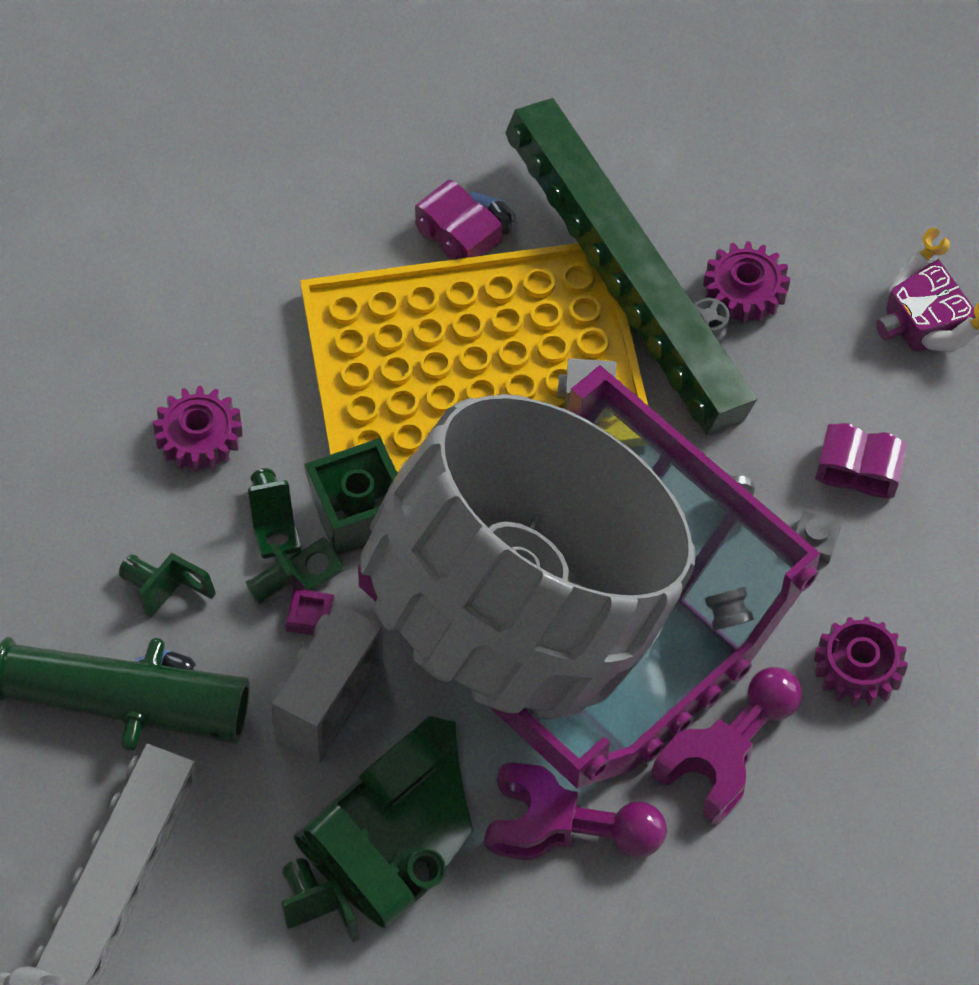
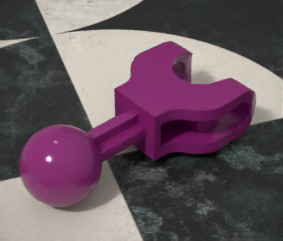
M768 667L755 674L748 686L747 696L749 704L730 725H727L719 718L709 728H693L677 733L656 758L652 769V777L664 785H671L685 773L698 772L707 776L713 784V788L705 798L703 816L712 824L721 823L743 799L746 782L745 765L751 758L753 745L750 740L768 720L780 721L790 717L796 712L801 703V685L795 675L787 669Z
M509 762L503 764L498 770L496 781L499 790L507 797L525 802L529 809L525 815L517 820H495L490 823L486 829L483 842L487 849L494 854L530 861L544 855L550 848L556 846L571 847L573 834L580 833L611 838L617 848L630 857L643 858L654 854L661 848L666 838L667 826L661 812L653 805L645 802L629 803L619 809L617 813L578 807V791L564 789L558 784L555 776L545 767Z

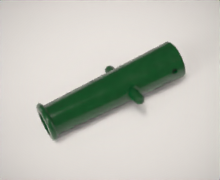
M6 637L0 642V702L8 697L121 720L126 724L121 739V746L127 751L136 748L141 730L147 726L237 744L240 740L247 715L250 682L246 677L163 666L161 659L165 644L160 638L150 640L145 658L139 660V662L16 645L11 637Z

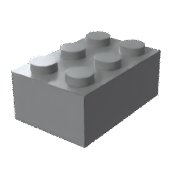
M337 603L330 615L324 614L321 617L314 631V640L308 649L305 647L300 649L292 664L293 672L286 682L280 681L277 684L270 698L273 711L271 722L274 723L275 741L319 764L383 665V626Z

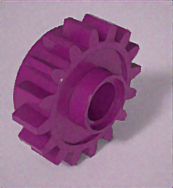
M746 241L744 249H739L733 242L730 243L729 253L719 248L716 252V258L708 260L703 286L707 287L705 297L717 299L724 303L729 311V320L733 318L747 323V321L757 319L761 322L767 314H777L778 304L784 305L790 285V277L786 276L788 266L787 264H778L780 255L777 252L770 256L765 254L766 245H761L758 250L752 249L751 242Z
M198 386L196 394L192 395L189 394L186 388L181 389L182 398L178 400L169 395L167 397L168 408L158 407V420L153 421L157 449H163L164 459L166 461L173 459L177 462V468L188 467L192 468L194 472L204 468L213 470L215 465L221 461L227 463L230 460V451L239 450V438L243 437L239 408H233L232 398L229 396L220 401L218 389H214L209 395H206L202 386Z
M847 617L846 623L841 626L834 622L831 625L829 634L822 633L819 647H816L813 660L817 662L815 676L825 677L822 686L824 691L831 690L832 688L837 690L836 701L839 702L845 696L851 697L852 707H857L860 699H865L869 707H874L877 696L884 701L890 700L892 689L899 691L903 681L902 676H905L908 662L903 661L907 650L904 646H898V633L891 634L885 628L886 624L884 622L877 624L870 621L869 617H864L863 620H853L852 617ZM854 658L864 659L868 663H859Z

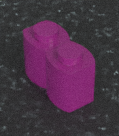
M450 179L415 205V225L418 231L425 238H433L438 243H441L443 252L450 260L483 256L502 241V224L486 207L475 202L465 189Z
M849 423L828 424L815 479L833 487L855 488L871 496L894 498L900 481L907 443L891 433L867 434Z

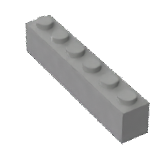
M146 744L140 757H133L126 773V780L128 782L122 794L117 792L112 798L108 809V817L110 818L104 831L98 830L95 833L89 848L91 857L85 869L80 867L76 871L70 887L72 895L66 907L60 906L56 911L51 924L53 934L47 946L42 944L38 948L32 962V967L62 976L68 985H98L197 780L195 762L193 760L150 744Z

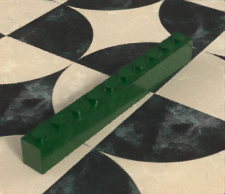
M554 98L515 109L505 131L510 146L516 149L526 164L529 174L536 179L546 194L549 204L556 209L566 224L569 234L576 239L586 254L589 264L596 269L606 284L609 294L616 299L626 314L629 324L636 329L646 344L649 354L658 362L668 377L671 387L678 392L688 407L693 420L698 422L706 435L745 421L756 403L757 397Z

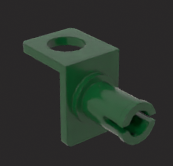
M261 468L256 470L250 477L252 487L248 488V497L253 530L261 558L276 557L266 540L269 536L277 533H282L289 537L286 543L279 545L286 554L301 551V543L293 518L288 481H277L276 474L271 469Z
M325 537L320 538L291 558L275 542L270 547L277 557L275 559L276 563L254 578L245 581L256 601L261 604L265 599L289 584L292 586L296 585L300 590L313 591L344 570V566ZM317 553L327 555L329 560L328 566L322 573L311 574L308 572L307 562L309 558Z
M172 552L159 568L139 559L134 554L126 557L127 561L133 563V565L123 560L119 568V576L122 579L128 580L140 587L137 596L145 615L152 617L181 583L210 599H213L216 595L208 572ZM189 573L198 578L201 583L196 581Z
M304 858L296 859L300 869L298 873L292 861L286 864L282 869V874L294 896L281 902L287 928L296 927L337 910L352 942L359 940L356 919L337 880L334 879L318 885L310 869L309 862Z

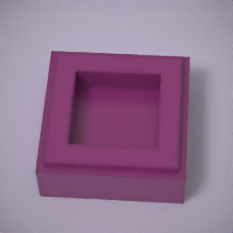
M293 588L285 624L286 631L314 636L315 628L324 614L330 615L333 611L334 594Z

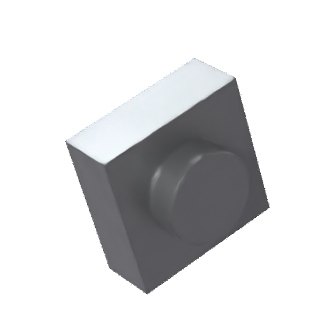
M803 510L796 533L820 552L819 561L829 564L842 522Z

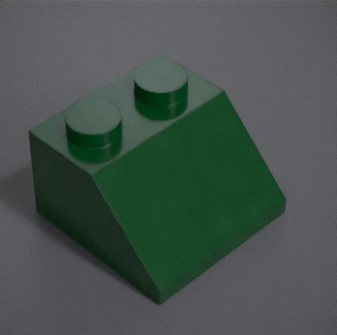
M381 438L304 464L321 525L336 554L367 543L372 533L370 525L392 481L397 475V471Z

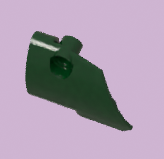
M428 716L358 776L359 780L293 835L298 848L328 882L336 879L346 900L381 928L385 929L427 891L440 884L445 876L447 866L474 831L462 784L457 750L456 724L454 721ZM416 860L423 861L429 869V877L426 882L420 881L413 873V865Z

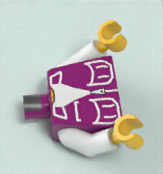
M930 228L923 235L925 248L922 251L917 250L901 268L889 288V298L886 306L887 315L876 320L877 331L884 341L902 335L910 348L917 352L926 349L954 352L979 335V302L974 309L940 260L932 261L931 259L933 255L945 254L950 248V242L946 237L939 245L932 246V241L940 233L937 228Z

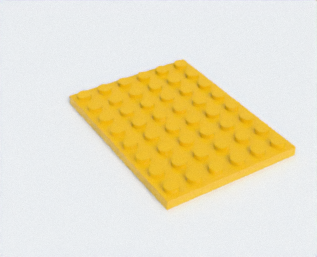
M578 243L300 280L330 455L381 438L398 473L405 461L415 453L446 410L465 399L510 394L524 396L565 409V398H557L559 374H567L568 359L616 361V379L648 405L627 316L616 299L609 294L606 284L596 269L589 264L586 254ZM614 413L613 417L603 416L597 424L598 427L629 448L650 445Z

